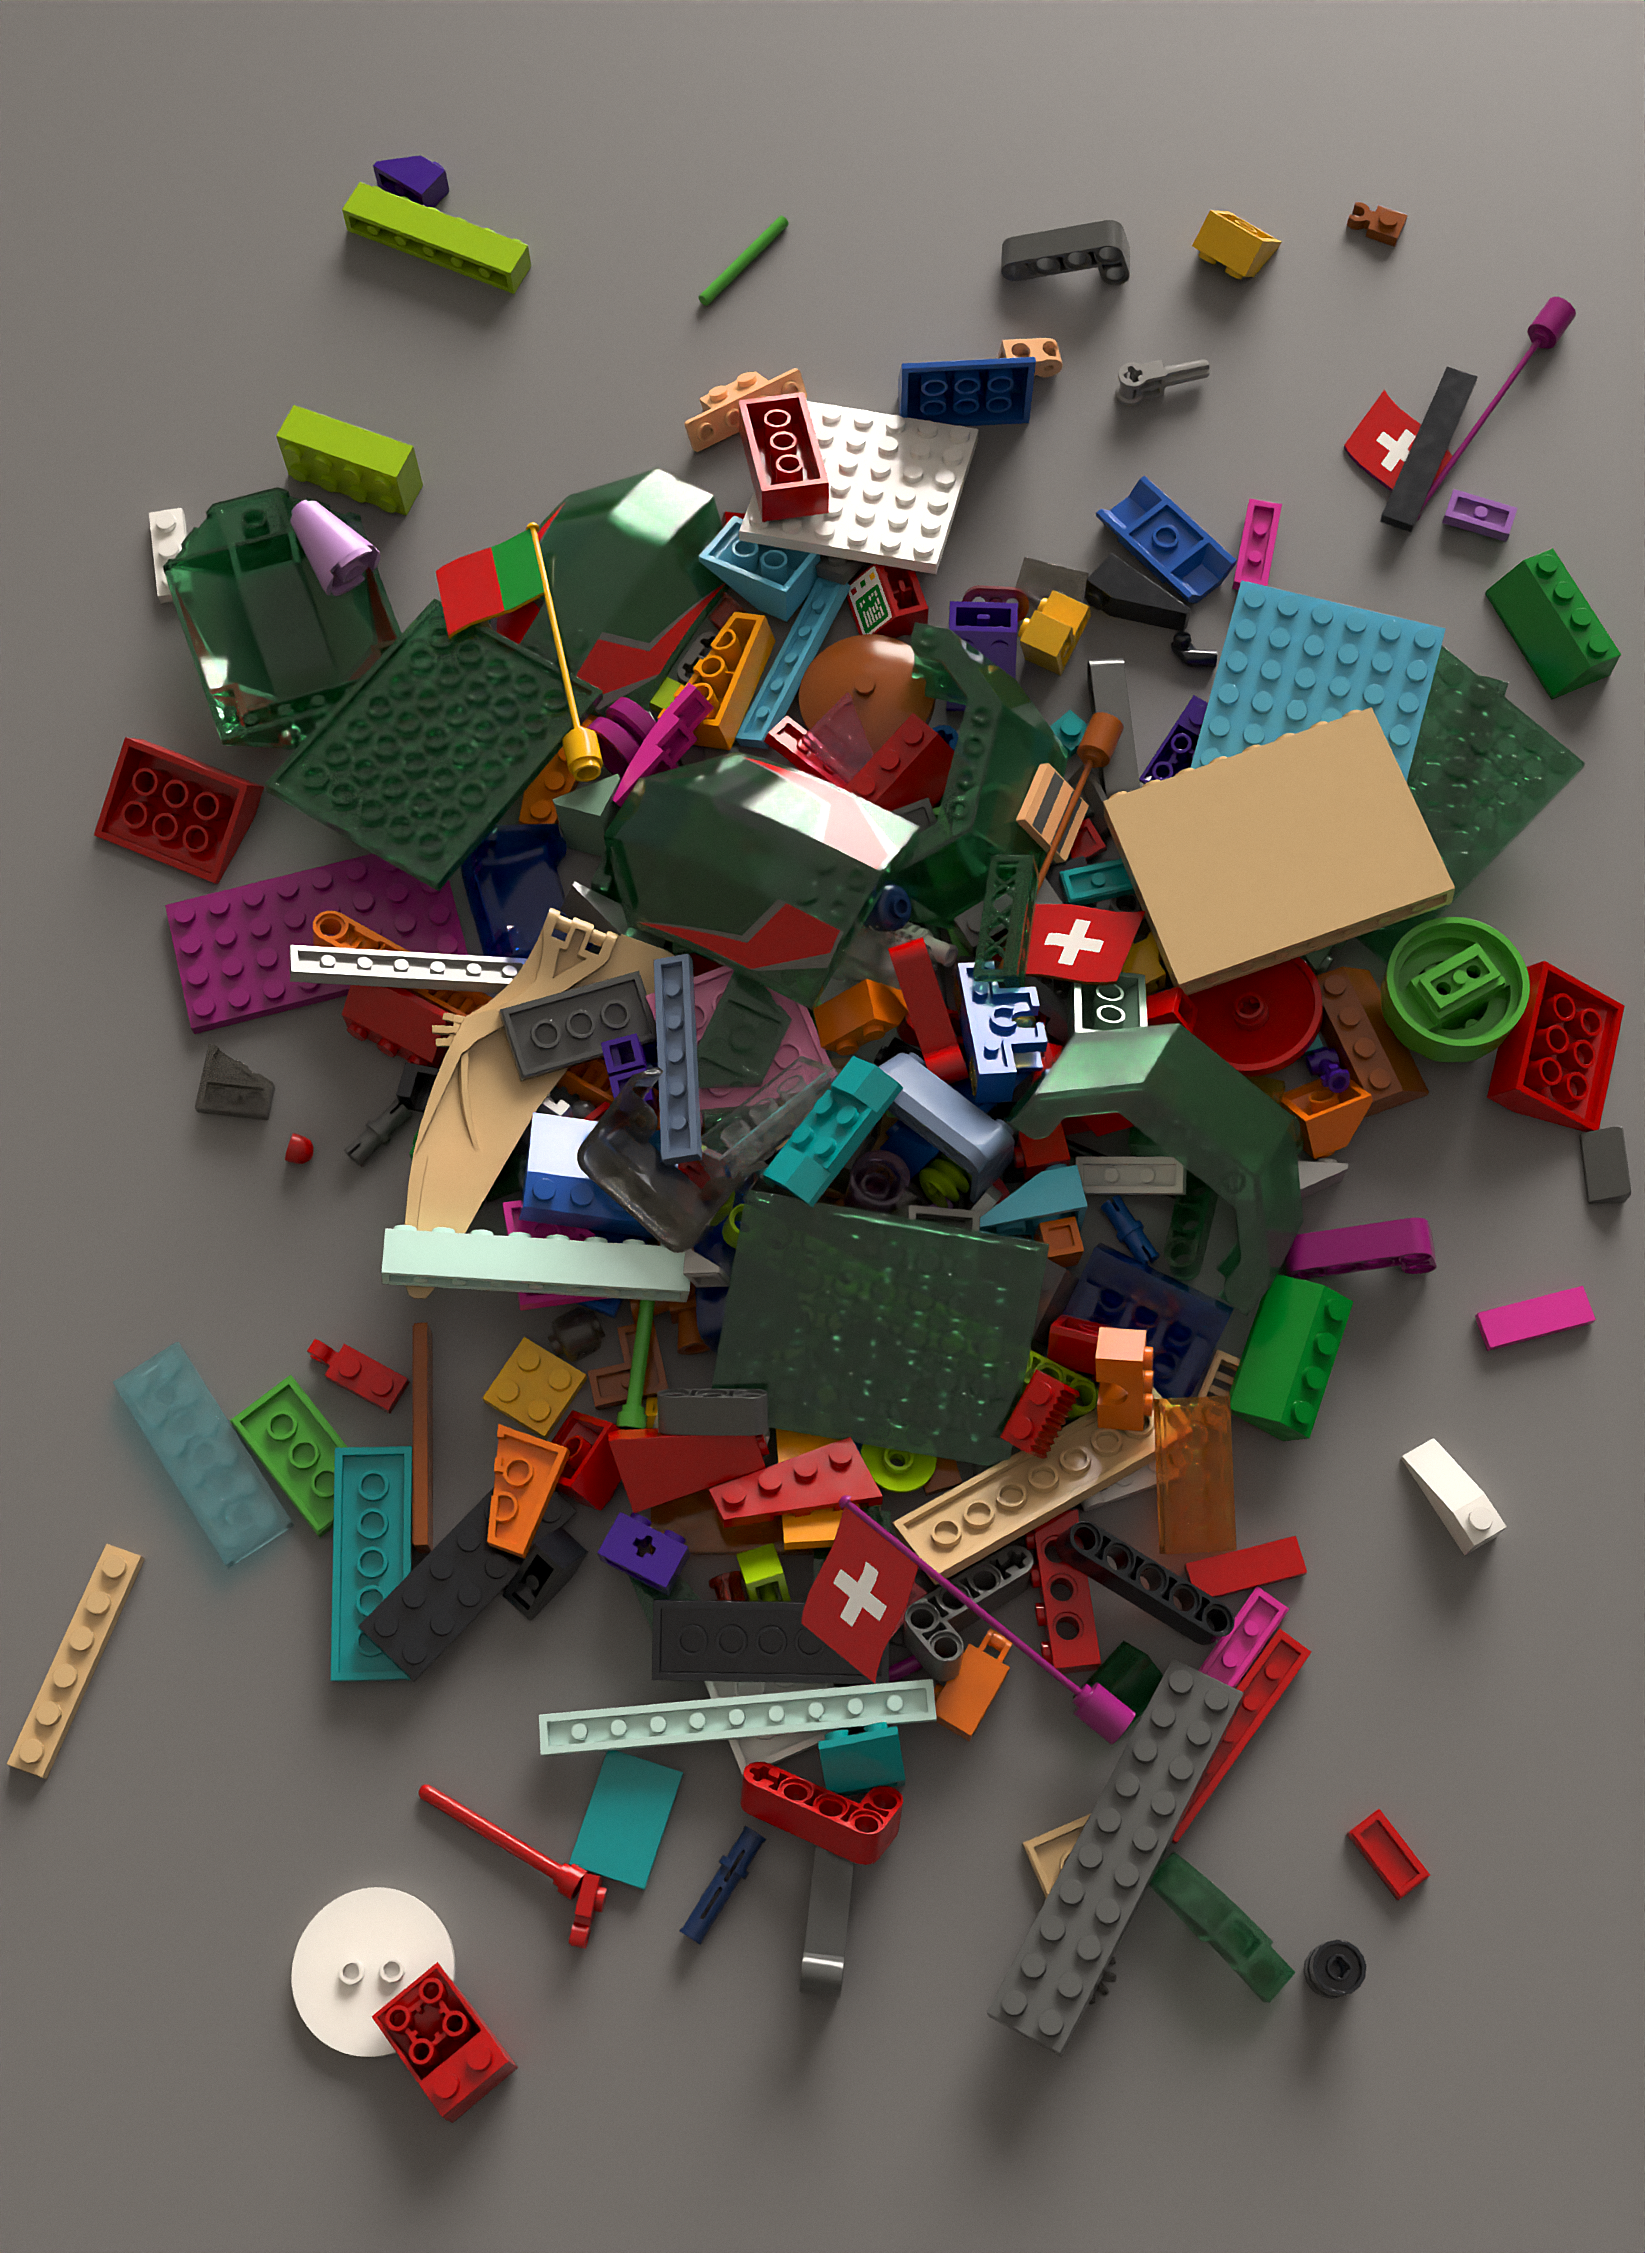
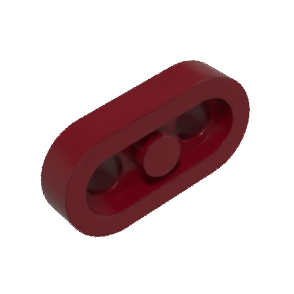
M977 585L969 588L962 598L964 602H972L974 598L982 597L985 602L1006 603L1007 600L1014 598L1019 602L1017 622L1023 620L1029 611L1028 597L1023 590L1017 587Z

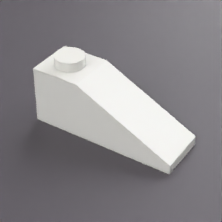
M1434 1438L1401 1457L1464 1556L1496 1538L1507 1527L1485 1493Z

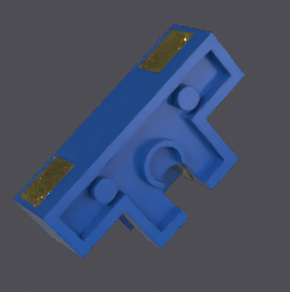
M994 961L958 963L953 993L975 1103L1012 1101L1016 1073L1043 1070L1040 1052H1046L1047 1037L1044 1023H1036L1034 1016H1038L1040 1006L1036 987L999 988Z

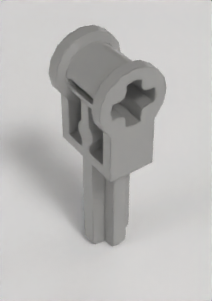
M1204 359L1164 367L1162 360L1144 364L1126 363L1118 372L1120 383L1116 388V398L1118 402L1125 406H1135L1145 399L1163 396L1166 386L1207 378L1210 375L1209 363Z

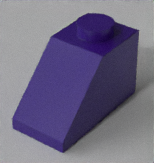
M421 155L376 161L373 165L378 187L399 197H407L411 201L423 206L434 208L450 192L446 170L439 163L431 162Z

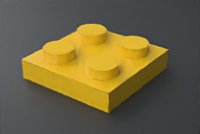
M524 1337L482 1399L489 1406L547 1440L588 1378L585 1373Z

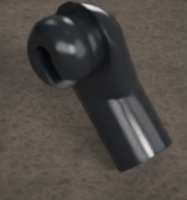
M1180 631L1174 635L1173 642L1171 643L1172 652L1185 665L1192 667H1216L1217 650H1197L1192 645L1191 635L1188 632Z

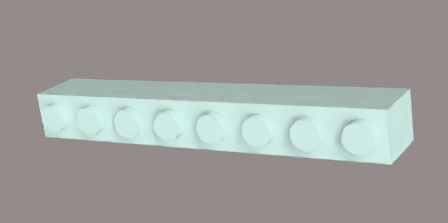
M397 1225L394 1229L385 1228L381 1272L382 1284L687 1302L690 1292V1280L683 1274L685 1250L691 1248L683 1247L682 1244L677 1242H663L660 1246L645 1245V1242L636 1239L624 1240L622 1243H607V1240L601 1237H589L585 1241L569 1240V1237L565 1235H549L547 1239L531 1238L530 1234L524 1232H513L509 1236H496L487 1230H473L470 1234L455 1233V1230L446 1227L434 1228L432 1231H417L416 1227L410 1225Z

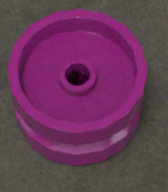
M620 697L605 711L606 718L598 717L587 727V729L593 730L597 735L603 766L612 775L618 774L620 780H622L626 769L644 739L657 723L646 710L626 697Z

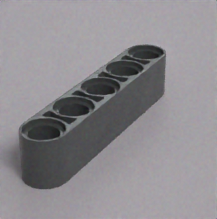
M1123 658L1088 660L1087 680L1092 715L1098 712L1111 714L1118 718L1124 727L1109 764L1105 767H1098L1100 785L1107 799L1115 793L1121 791L1128 793L1140 788Z

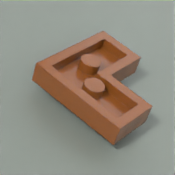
M654 1320L652 1321L642 1400L648 1397H657V1392L669 1389ZM637 1323L617 1327L624 1363L588 1371L596 1410L626 1404Z

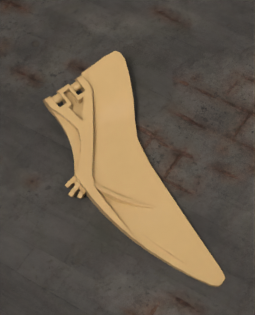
M550 908L530 956L505 989L487 1004L466 1017L444 1013L443 1020L454 1024L453 1026L432 1025V1034L449 1035L448 1038L436 1039V1046L449 1047L434 1081L419 1127L408 1181L404 1225L414 1226L417 1228V1231H432L434 1228L446 1227L455 1230V1233H466L492 1185L530 1123L533 1112L537 1111L545 1098L569 1069L566 1068L520 1081L499 1015L500 1009L636 971L640 972L646 994L649 995L655 992L654 960L675 955L662 948L623 934L619 936L611 931H607V934L593 929L594 925L576 917L573 920L561 916L560 911ZM557 929L567 933L565 941L552 937L553 930ZM588 942L601 947L598 955L585 950ZM405 1285L409 1296L414 1299L427 1298L435 1288Z

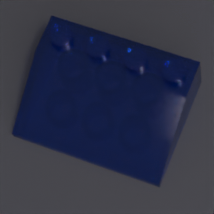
M1100 1242L1094 1248L1063 1314L1120 1329L1145 1330L1146 1346L1153 1347V1387L1174 1411L1183 1414L1235 1308Z

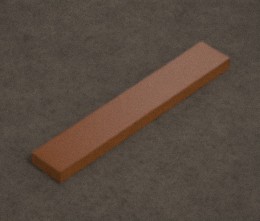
M427 1322L414 1323V1326H412L413 1545L420 1554L430 1553L433 1550L432 1331Z

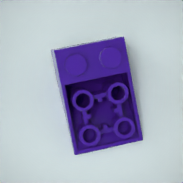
M950 601L946 711L1014 713L1018 603Z
M1193 695L1139 778L1140 782L1146 784L1152 780L1162 781L1175 776L1183 769L1191 768L1208 702Z

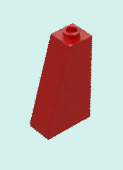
M658 1428L615 1430L608 1433L609 1444L633 1513L766 1468L763 1456L769 1454L763 1434L755 1436L665 1435L659 1433Z

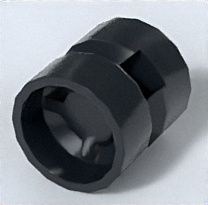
M1336 1939L1317 1946L1309 1953L1304 1964V1975L1307 1984L1313 1992L1321 1997L1334 1999L1351 1994L1362 1985L1366 1976V1963L1364 1956L1356 1946L1348 1941Z

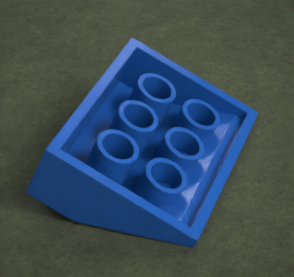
M1035 357L902 363L898 376L899 416L957 426L1029 423L1036 359Z
M533 1112L519 1220L666 1240L674 1224L678 1164L666 1166L662 1161L660 1130Z

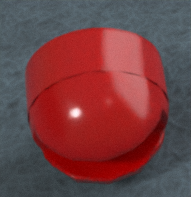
M293 1133L286 1150L285 1161L294 1164L308 1162L314 1152L312 1142L305 1136Z

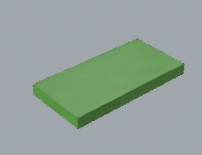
M290 1374L232 1418L230 1422L315 1533L321 1538L333 1528L335 1448H347V1445Z

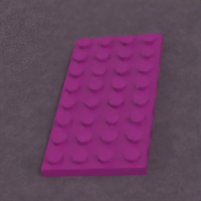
M438 837L165 905L190 1026L194 1034L347 996L350 985L290 982V945L313 946V921L318 914L324 911L342 913L410 952L468 955Z

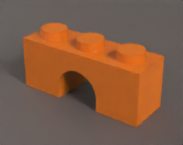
M1099 1327L1096 1350V1382H1100L1097 1401L1098 1428L1144 1431L1145 1416L1152 1417L1153 1347L1146 1346L1145 1330Z

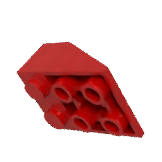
M438 1962L371 2016L441 2117L451 2123L456 2121L518 2068L493 2032Z

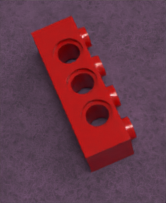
M1078 1509L1065 1511L1024 1534L1026 1549L1033 1550L1035 1560L1031 1571L1032 1588H1039L1041 1603H1035L1036 1621L1038 1627L1044 1626L1046 1641L1040 1642L1041 1656L1062 1674L1098 1670L1101 1664L1088 1576L1064 1561L1058 1563L1051 1562L1045 1555L1047 1548L1056 1547V1540L1062 1532L1079 1522ZM1074 1535L1076 1545L1084 1550L1082 1540ZM1057 1584L1065 1585L1071 1592V1598L1066 1601L1056 1600L1052 1596L1050 1588ZM1063 1622L1070 1623L1075 1627L1077 1636L1071 1640H1065L1057 1634L1056 1626Z

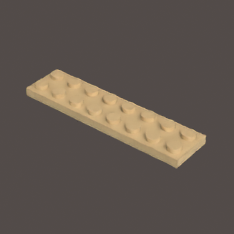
M1153 1387L1152 1417L1145 1416L1144 1431L1098 1428L1097 1409L1064 1426L1062 1431L1057 1432L1058 1438H1054L1055 1444L1050 1445L1051 1451L1046 1452L1048 1458L1041 1459L1021 1450L892 1522L893 1530L907 1548L947 1579L1192 1439V1430ZM928 1575V1577L931 1579V1581H932L935 1585H937L938 1582H936L932 1577H930V1576Z

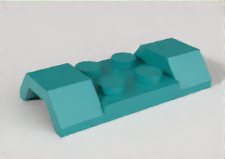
M852 1056L831 1084V1090L827 1089L823 1096L816 1101L813 1109L800 1126L794 1130L790 1139L762 1174L764 1182L772 1188L776 1184L790 1191L805 1204L813 1208L903 1089L902 1085L876 1065Z

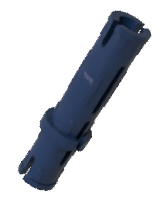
M744 1826L741 1835L728 1855H722L720 1858V1868L700 1897L683 1928L681 1927L680 1932L698 1944H702V1940L723 1910L741 1878L745 1880L749 1875L747 1868L761 1845L766 1841L763 1836ZM744 1851L745 1854L743 1855L742 1859L733 1871L729 1880L727 1882H724V1879L731 1870L740 1853ZM719 1888H722V1891L720 1892L719 1896L715 1900L714 1904L710 1908L705 1918L701 1919L702 1914L706 1910L707 1906L711 1902L717 1890Z

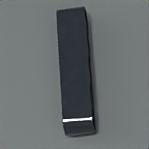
M1079 1521L1058 1536L1055 1544L1056 1551L1064 1562L1195 1643L1209 1645L1230 1634L1233 1630L1235 1623L1234 1615L1225 1604L1096 1524L1089 1521ZM1074 1535L1082 1540L1084 1550L1076 1545ZM1107 1556L1115 1561L1117 1570L1109 1565ZM1140 1576L1147 1580L1149 1590L1145 1589L1141 1584ZM1173 1596L1180 1601L1182 1611L1175 1606ZM1206 1617L1212 1620L1215 1628L1214 1631L1209 1628Z

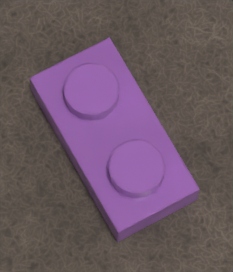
M1453 489L1442 523L1506 542L1518 508Z

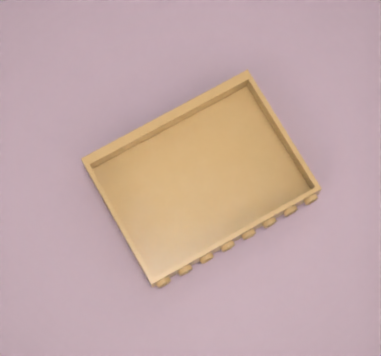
M1372 707L1362 711L1352 710L1343 715L1342 718L1331 722L1321 721L1315 723L1308 730L1296 734L1286 733L1271 743L1262 746H1249L1242 753L1228 758L1226 756L1215 758L1208 765L1196 769H1183L1173 777L1162 781H1149L1142 788L1128 793L1121 791L1113 794L1108 800L1103 801L1104 818L1140 906L1145 911V918L1174 988H1182L1187 996L1451 904L1453 900L1455 886Z

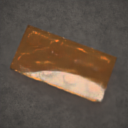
M1230 1396L1153 1399L1159 1553L1167 1555L1237 1550Z

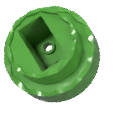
M1441 917L1417 925L1407 932L1393 949L1381 982V1009L1386 1023L1396 1037L1412 1051L1438 1062H1469L1494 1051L1508 1037L1527 1006L1530 980L1521 954L1513 943L1498 930L1470 918ZM1444 989L1448 993L1447 995L1439 994Z

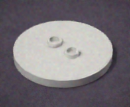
M384 1887L352 1891L326 1905L316 1914L304 1930L298 1942L292 1963L293 1996L296 2007L306 2026L323 2043L345 2054L373 2058L395 2054L396 2051L371 2016L437 1962L452 1981L455 1982V1954L450 1936L444 1924L434 1911L419 1899L405 1892Z

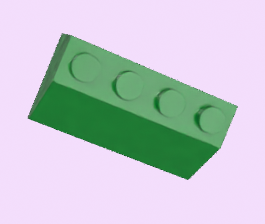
M1553 548L1524 559L1486 590L1485 595L1551 700L1611 675L1621 653Z
M1275 1273L1269 1274L1224 1410L1281 1441L1309 1439L1353 1301L1322 1284Z

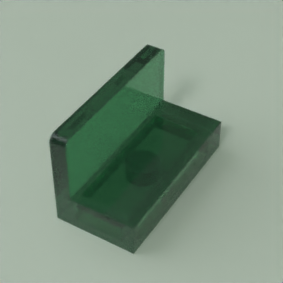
M1123 1640L1085 1684L1093 1687L1098 1682L1134 1711L1136 1715L1129 1725L1130 1727L1147 1708L1163 1674L1148 1654Z

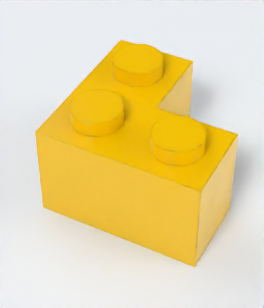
M1052 590L1049 598L1044 597L1041 600L1037 611H1034L1031 619L1025 618L1019 629L1018 637L1021 638L1020 646L1024 659L1061 676L1091 617L1090 607Z

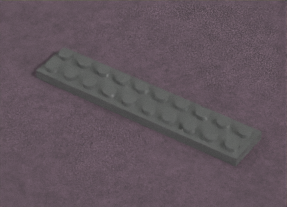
M1172 1658L987 2011L988 2017L1062 2057L1244 1699L1243 1692Z

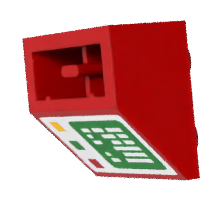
M872 564L849 583L850 590L846 599L859 635L876 634L896 639L899 636L927 631L928 606L914 570Z

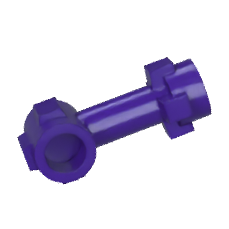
M1319 1048L1313 1050V1054L1305 1056L1310 1075H1318L1324 1087H1329L1335 1093L1343 1092L1348 1088L1351 1080L1350 1074L1347 1069H1340V1061L1335 1048Z

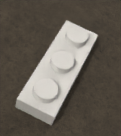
M182 508L150 512V529L160 603L179 601L174 585L182 600L193 599L184 512Z
M1076 1157V1165L1078 1166L1085 1195H1186L1187 1158Z

